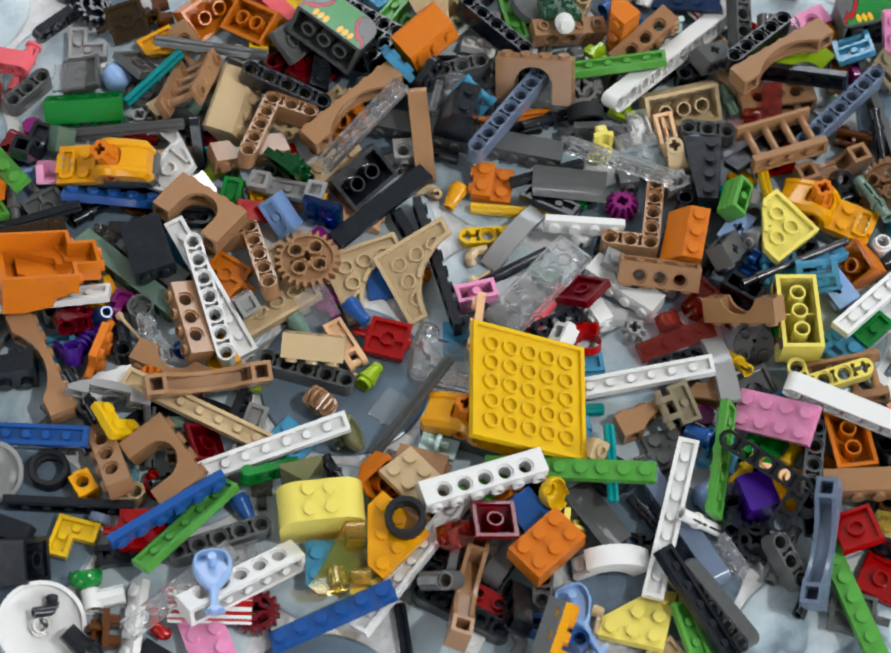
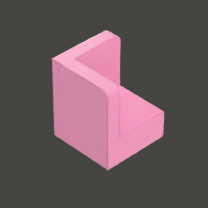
M56 160L37 161L35 165L36 184H56Z

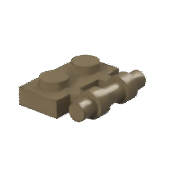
M686 380L667 386L665 390L668 395L664 397L660 390L652 393L655 398L654 404L661 412L662 423L666 425L669 432L676 429L675 420H679L681 427L702 419ZM670 402L675 411V413L670 414L668 407L666 405Z

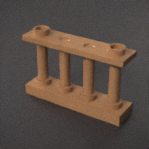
M213 47L209 49L204 61L187 67L181 60L172 69L154 103V106L164 120L171 118L178 104L193 98L199 106L203 105L223 64L221 56Z
M809 106L736 127L735 141L745 140L753 154L750 165L753 174L826 153L829 140L826 135L819 137L814 135L808 124L811 110ZM800 124L808 140L797 142L789 127ZM782 130L790 145L779 147L771 132ZM764 135L771 150L761 152L753 137Z
M869 348L858 353L806 363L808 372L811 374L859 358H868L874 365L873 374L870 378L872 388L861 390L857 383L850 386V393L877 404L890 402L889 386L880 385L875 362L880 361L879 349ZM796 365L797 372H800L802 368Z

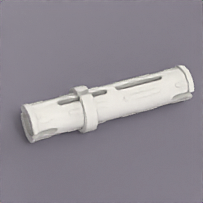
M680 507L676 513L677 520L689 524L695 530L700 529L726 542L732 538L722 533L721 524L705 518L700 512L694 513L684 507Z

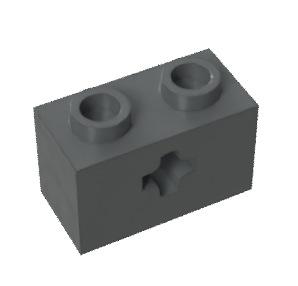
M723 40L698 45L692 50V55L688 61L701 76L724 70L723 65L726 52L730 48Z
M735 229L719 236L705 251L717 272L722 269L728 271L736 266L735 263L742 259V255L747 249Z

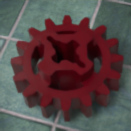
M267 591L265 594L261 592L255 595L252 604V624L236 625V627H242L243 634L250 631L252 637L255 635V632H258L260 636H263V630L271 632L270 626L276 627V619H280V612H278L280 605L275 604L277 602L276 596L270 598V591Z

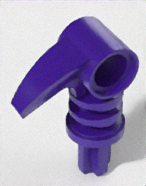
M98 324L92 330H84L77 339L66 341L63 345L58 341H52L55 354L65 362L67 367L83 365V356L89 353L101 324Z

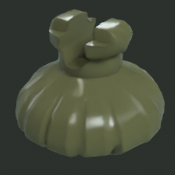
M346 414L352 432L330 439V441L333 442L337 439V442L334 443V448L337 451L344 445H347L354 451H361L365 448L361 428L353 416Z

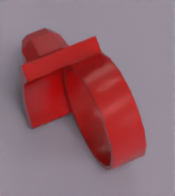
M587 321L576 323V329L580 332L574 345L580 343L581 340H591V342L597 343L598 346L584 348V356L599 354L602 349V339L599 337V323H589Z

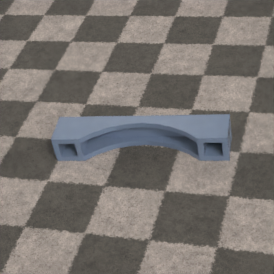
M817 476L814 494L812 547L806 573L802 580L799 603L805 610L827 612L844 485L839 477Z

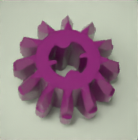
M617 189L616 193L611 192L606 199L605 211L609 214V218L625 219L626 223L627 219L632 220L638 212V199L634 198V193L627 194V190L621 192Z

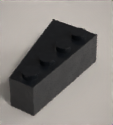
M683 136L685 157L688 163L696 206L711 209L710 213H717L722 137Z
M33 345L26 346L24 351L17 352L15 348L8 350V354L0 355V390L10 391L18 388L32 389L33 387H39V363Z

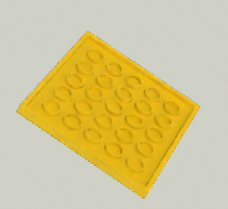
M473 319L470 322L469 437L526 451L540 447L543 455L556 458L587 459L584 348Z

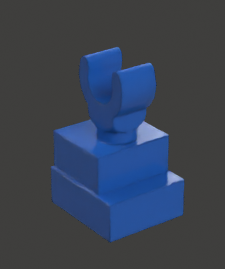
M754 248L753 252H749L738 270L749 276L761 270L759 267L761 251Z

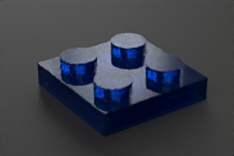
M304 194L302 207L305 222L310 225H320L331 231L344 222L342 204Z

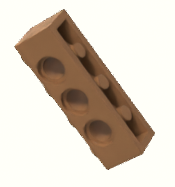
M664 4L661 5L608 53V57L624 55L629 52L653 51L656 47L660 48L666 38L670 35L673 36L679 30V18ZM657 27L663 28L661 31L655 30ZM645 39L649 40L648 43H642L641 41Z
M604 16L573 17L575 27L568 34L558 32L554 23L555 18L532 19L527 28L530 43L533 47L598 44L603 41L607 34Z
M184 18L166 32L170 37L203 41L192 25ZM181 50L185 55L182 61L184 63L188 62L190 66L204 61L207 53ZM200 54L199 59L194 61L195 57ZM222 67L209 90L212 94H214Z
M784 83L775 86H761L745 95L737 91L735 103L741 112L740 120L775 116L808 106L811 110H814L817 102L814 87Z
M620 254L616 279L617 283L624 287L635 285L646 290L659 288L664 292L676 290L681 291L683 294L691 295L699 292L702 267L700 263ZM636 270L643 271V274L640 276H635L633 273ZM658 272L664 274L661 278H655L653 276L655 273ZM677 275L684 276L680 281L674 280V277Z
M194 280L170 282L168 289L165 291V301L170 306V318L175 323V335L180 340L181 355L185 357L186 364L194 363L195 361H210L215 353V347Z
M100 423L89 426L88 449L93 450L89 453L93 463L98 464V466H95V470L99 479L103 478V481H100V485L104 494L109 493L111 499L114 500L135 491L136 487L119 441L108 439Z

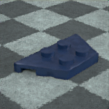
M654 0L651 4L652 10H657L664 4L670 11L723 14L719 0Z

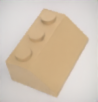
M284 330L282 333L280 357L285 358V362L297 363V359L306 360V364L318 365V361L327 362L326 366L339 367V363H344L347 336Z

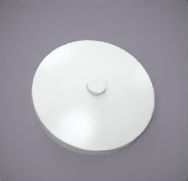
M36 580L29 582L28 585L18 586L7 595L0 606L1 650L4 653H73L59 637L73 623L84 633L87 619L82 603L70 589L53 581ZM48 594L58 595L60 603L54 615L32 618V607L43 606Z

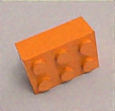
M554 507L508 547L507 559L538 588L584 547L586 535L560 510Z

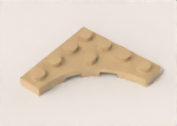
M442 216L372 258L408 323L413 324V326L429 317L422 295V282L426 265L437 247L453 235Z
M395 232L338 250L340 252L339 259H341V265L339 266V273H335L336 278H330V285L335 297L339 301L342 312L341 305L350 296L358 298L365 309V287L371 274L377 268L372 258L399 242ZM343 312L348 326L358 323Z
M283 240L267 248L278 279L280 295L273 301L266 300L264 305H261V309L243 320L253 340L285 322L292 314L302 312L324 299L317 286H315V291L308 287L307 291L304 292V287L302 286L296 290L295 284L288 287V281L282 282V276H278L277 269H275L276 262L274 256L277 255L276 249L280 248V242H284Z

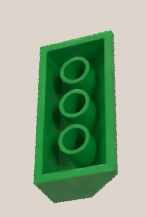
M125 92L46 96L43 101L45 123L55 126L70 124L71 127L82 126V123L101 125V122L109 121V124H120L125 119V102L123 100Z

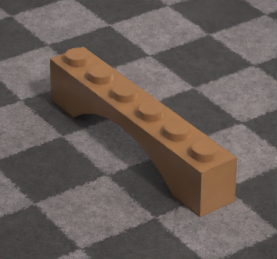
M819 17L809 21L798 30H793L784 38H779L770 46H766L756 54L748 56L742 62L734 64L730 68L728 81L742 95H745L758 87L763 73L771 64L792 54L819 52L831 45L834 31Z
M387 61L382 65H378L371 74L363 77L356 86L349 88L341 98L334 100L326 110L319 112L311 122L304 124L300 130L301 141L318 155L332 144L337 125L350 110L369 100L390 97L403 86V75Z
M29 312L6 315L7 328L14 343L24 348L33 345L37 358L46 370L47 386L43 396V403L51 424H59L75 418V408H78L75 397L62 395L68 382L66 379L62 380L60 376L62 374L59 363H54L53 358H55L51 346L47 347L45 344L47 338L44 331H39L37 327L40 324L36 314Z
M263 360L206 371L144 374L141 383L145 401L269 386L273 381L271 361Z
M714 376L709 381L697 382L689 387L697 406L706 405L716 411L720 408ZM655 399L646 404L644 402L639 403L629 410H620L614 415L612 424L615 426V432L622 445L639 440L643 437L649 426L662 416L659 408L654 404ZM671 402L666 404L668 410H670L671 407L673 408Z
M470 534L466 539L458 570L464 575L465 582L460 590H454L443 646L465 652L472 638L476 619V599L491 539H475Z

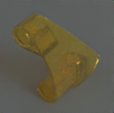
M365 520L345 521L326 561L308 586V589L317 596L340 595L348 589L372 587V574L370 567H367L365 550L367 538Z

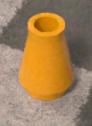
M453 181L449 185L443 207L449 211H454L455 207L466 196L467 186L462 182Z

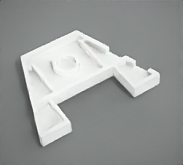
M178 130L159 132L170 145L161 153L159 183L155 187L147 189L162 193L182 172L190 176L197 169Z

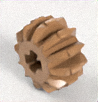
M312 385L302 397L307 409L320 418L334 414L339 407L333 395L318 385Z

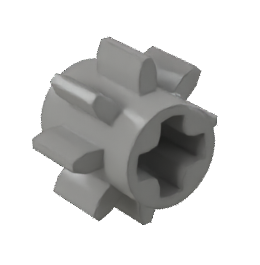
M142 107L135 110L132 109V115L127 116L130 123L152 121L150 111H145Z
M636 318L631 321L626 320L625 327L621 328V333L625 334L623 340H627L632 345L638 341L642 343L643 336H646L647 330L643 329L644 322H640Z

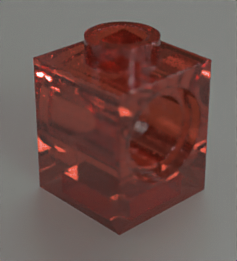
M455 518L435 528L437 533L436 539L441 549L455 551L474 541L470 524L467 520Z

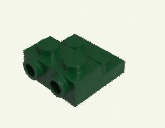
M267 147L263 152L275 166L292 180L308 182V179L314 180L315 175L310 172L312 168L304 162V159L295 152L293 155L287 150L283 154L280 150L276 149L274 151L270 147Z

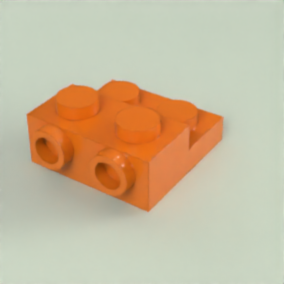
M489 162L476 163L475 166H471L470 178H473V183L469 182L467 194H471V202L510 205L512 188L509 184V178L514 176L515 170L495 168L496 163Z

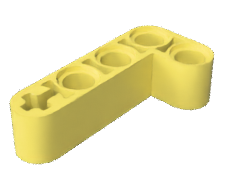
M794 357L788 361L787 375L792 371V366L798 365L802 368L800 373L817 380L825 378L829 381L828 384L841 389L869 380L872 377L874 365L870 359L864 357L809 374L805 361L799 357ZM863 366L864 369H867V372L864 373L863 370H860V367ZM846 372L849 377L847 379H840L838 374Z

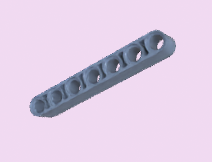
M877 65L869 67L847 88V91L840 94L809 124L816 137L823 135L829 137L881 87L885 75L884 69ZM803 130L795 137L797 142L808 140Z
M533 67L469 140L467 158L470 162L481 163L548 86L550 77L546 72Z
M657 467L656 485L638 484V486L660 516L668 481ZM682 521L677 543L688 559H698L719 585L730 580L731 573L703 531L700 529L695 530L689 524Z

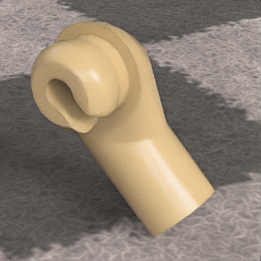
M427 184L415 193L416 196L426 194L434 200H439L443 196L442 190L434 184Z
M487 244L472 247L464 255L467 267L476 265L475 258L486 254L488 251Z

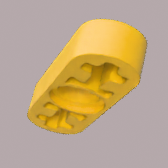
M507 226L464 228L459 233V244L463 248H472L487 244V247H491L496 240L497 234L500 236ZM484 234H491L493 239L486 241L482 236ZM465 236H469L470 240L467 241Z

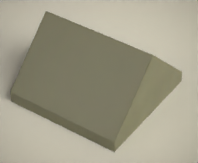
M322 455L279 464L282 485L294 481L323 479L324 477Z

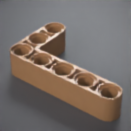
M427 88L407 89L415 167L421 164L433 176L431 182H436Z
M276 91L266 92L240 144L237 164L244 169H250L255 165L276 119L302 128L304 124L316 118L318 107Z
M651 176L647 180L641 233L611 229L603 231L599 251L603 255L605 249L610 246L627 255L657 257L665 188L663 178Z
M247 219V224L225 245L222 251L228 252L245 247L262 298L267 301H273L280 295L278 279L258 222L254 219ZM204 247L206 254L216 255L214 252Z

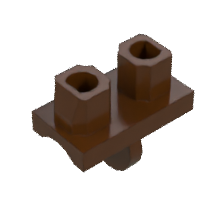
M151 0L152 9L157 7L159 15L150 17L149 24L153 25L156 20L159 29L168 24H174L171 11L161 14L162 11L170 10L168 0Z
M842 125L837 128L833 146L845 149L864 142L869 149L872 135L868 134V131L860 130L857 132Z
M103 608V613L98 616V625L97 619L93 618L91 619V625L84 627V633L90 635L92 642L97 641L102 647L103 653L106 650H117L120 646V635L109 634V629L118 630L120 628L121 615L110 613V608Z

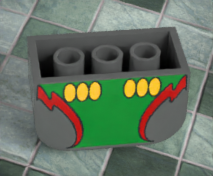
M303 0L298 4L286 31L342 72L349 75L362 62V54L371 45L377 28L370 17L346 0Z
M835 0L831 12V18L833 19L831 25L837 30L838 40L862 33V30L868 29L873 44L882 42L881 10L891 9V0Z

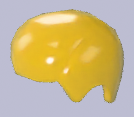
M550 476L541 483L538 498L546 508L551 510L556 507L558 510H562L566 507L565 496L569 494L565 481L561 477Z

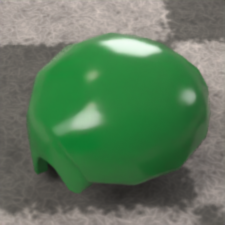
M103 568L77 570L72 574L69 572L68 581L72 587L80 591L90 587H99L103 579Z

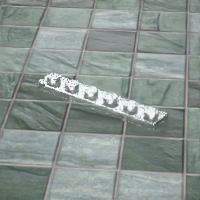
M394 77L335 138L332 144L314 160L316 165L329 175L410 91L408 86L397 77Z
M571 135L567 137L565 152L572 156H578L590 162H596L608 168L617 169L626 174L662 184L665 187L676 189L679 184L681 173L679 171Z
M226 540L215 547L227 551L231 556L232 564L240 559L239 554ZM192 566L120 621V625L134 641L178 607L176 595L200 584L193 574Z

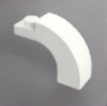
M606 544L585 549L584 554L571 559L573 579L580 581L604 572H623L633 577L645 573L650 561L649 550L633 544Z

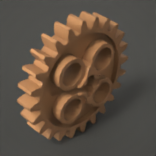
M886 156L885 160L879 158V164L872 162L873 168L867 167L868 173H862L861 175L865 177L878 196L886 201V206L891 211V158ZM860 192L858 194L860 200L858 205L871 210V205Z
M301 230L300 236L293 233L292 239L286 236V243L280 242V248L276 249L277 255L274 256L276 262L275 269H277L278 276H282V282L288 281V287L295 284L296 290L302 286L304 287V292L307 291L308 287L315 291V286L317 285L323 289V282L329 285L330 278H336L335 273H339V266L341 265L338 246L333 245V239L327 241L326 234L320 237L319 231L312 235L311 230L308 231V234H304L303 230Z

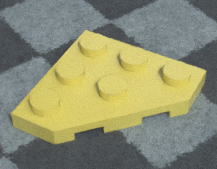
M777 188L761 202L762 252L775 265L780 264L820 230Z
M666 590L663 602L640 596L607 613L602 617L598 639L663 653L672 620L669 605L676 602L677 593Z

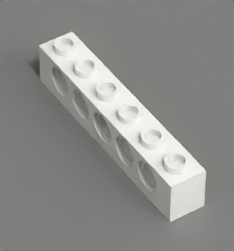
M537 447L419 481L416 493L419 501L425 507L426 513H438L445 507H458L469 500H481L490 494L494 496L499 495L511 488L514 490L520 489L525 484L531 482L533 484L540 483L547 477L549 468L541 448ZM519 468H525L528 472H521ZM499 474H506L508 478H501ZM479 480H486L488 484H481ZM464 485L468 490H461L458 486ZM444 491L447 493V496H441L438 492Z
M290 539L233 567L228 581L218 591L219 606L227 610L305 571V554ZM200 584L176 595L178 611L191 627L212 617L211 614L205 615V609L210 608L209 591Z

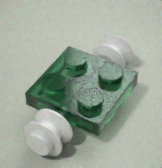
M537 0V7L543 20L554 21L558 32L562 34L572 32L575 27V21H581L582 13L575 0Z

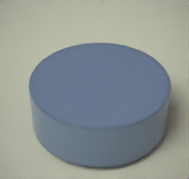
M91 511L88 520L101 523L103 527L109 526L111 517L100 512Z

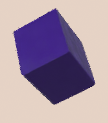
M759 470L736 477L731 494L741 498L743 523L747 522L751 525L753 520L756 521V524L768 521L781 502L772 479Z

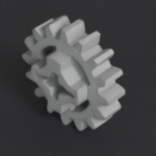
M597 76L575 79L574 103L581 101L598 102V98L601 99L602 92H604L601 79H598Z

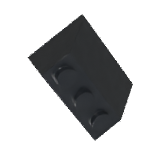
M373 143L366 145L324 182H328V189L339 201L353 212H356L393 180L398 173Z

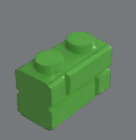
M744 175L734 177V179L725 181L716 211L726 222L735 221L736 218L740 219L746 215L754 185Z

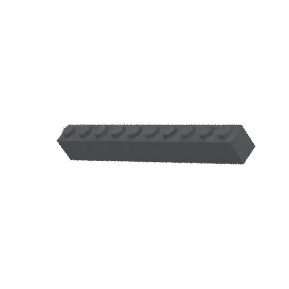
M374 106L369 124V135L387 139L411 138L409 112ZM430 116L431 135L437 117ZM476 125L473 136L482 126ZM508 131L486 158L506 161L511 164H522L528 167H534V165L553 166L562 162L565 142ZM432 136L433 148L440 149L442 147L444 150L467 154L468 144Z

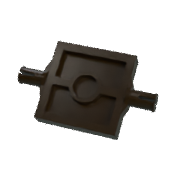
M128 0L104 8L106 24L95 27L98 35L109 32L112 35L114 44L117 46L152 33L149 26V18L159 15L157 7L146 11L141 0Z

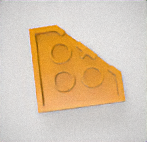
M384 491L368 504V568L382 581H385L430 536L426 529L419 536L410 540L397 539L391 535L386 528L384 513L387 505L393 499ZM402 507L393 514V523L400 529H410L418 523Z

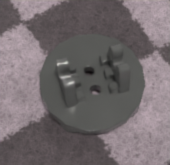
M747 325L735 335L733 346L736 355L743 356L746 362L755 365L767 362L770 359L775 343L771 332L764 326L750 327Z

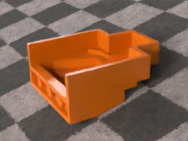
M68 230L0 233V304L2 314L29 313L54 307V303L59 297H66L69 293H79V286L83 284V281L101 280V271H105V261L102 259L101 248L97 247L96 240L74 241L73 237L70 238Z

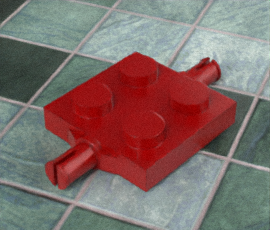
M374 315L367 329L354 327L353 335L364 337L363 352L365 355L403 363L405 353L409 348L421 351L423 342L411 340L413 324Z
M120 509L117 526H103V535L112 533L151 509ZM165 524L156 526L149 530L145 536L135 538L126 547L117 549V551L141 552L168 526H165Z

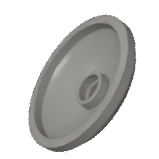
M0 441L1 503L3 494H15L18 491L24 477V466L20 455L11 445Z

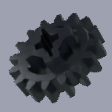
M73 1V9L77 10L75 15L81 16L80 21L85 20L87 26L91 23L95 28L97 25L102 26L106 24L103 9L110 7L112 1Z
M755 520L752 521L751 525L744 522L743 528L741 527V533L737 534L736 537H732L733 541L731 543V547L735 548L733 555H740L739 562L744 559L746 560V566L750 562L754 564L755 568H757L759 563L766 566L768 558L761 547V540L765 535L771 534L770 527L764 528V522L756 525Z

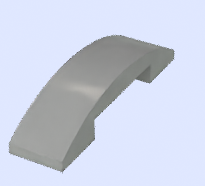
M252 169L246 186L251 190L270 197L283 190L289 201L312 203L323 201L328 182L308 179V182L273 177L271 172Z
M529 205L500 234L480 263L492 272L502 268L509 260V256L530 232H534L542 223L545 215L532 205Z
M721 337L700 339L703 354H712L716 370L714 378L719 400L729 398L732 403L741 402L738 378L726 344Z
M105 379L75 381L68 384L62 395L81 399L88 392L125 399L124 407L142 410L143 407L151 405V400L144 401L143 394L128 385Z

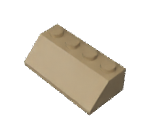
M226 63L223 65L202 126L218 141L228 140L234 146H240L253 119L261 92L245 86L239 81L241 67Z
M711 79L644 93L638 98L640 110L643 112L642 118L649 135L656 134L652 115L672 111L676 130L679 129L680 123L684 119L723 120L718 82ZM664 116L665 122H666V126H667V129H668V132H669V131H670V127H669L668 119H667V116ZM658 118L659 124H660V128H661V133H663L662 126H661V122H660V118Z

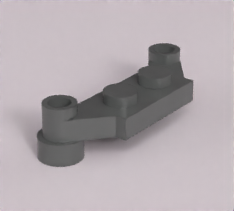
M613 121L574 122L572 126L561 128L557 131L556 140L565 142L564 152L572 148L573 140H593L594 128L599 125H606L608 131L613 130V140L616 149L624 150L630 146L626 128L623 126L618 127L613 124Z

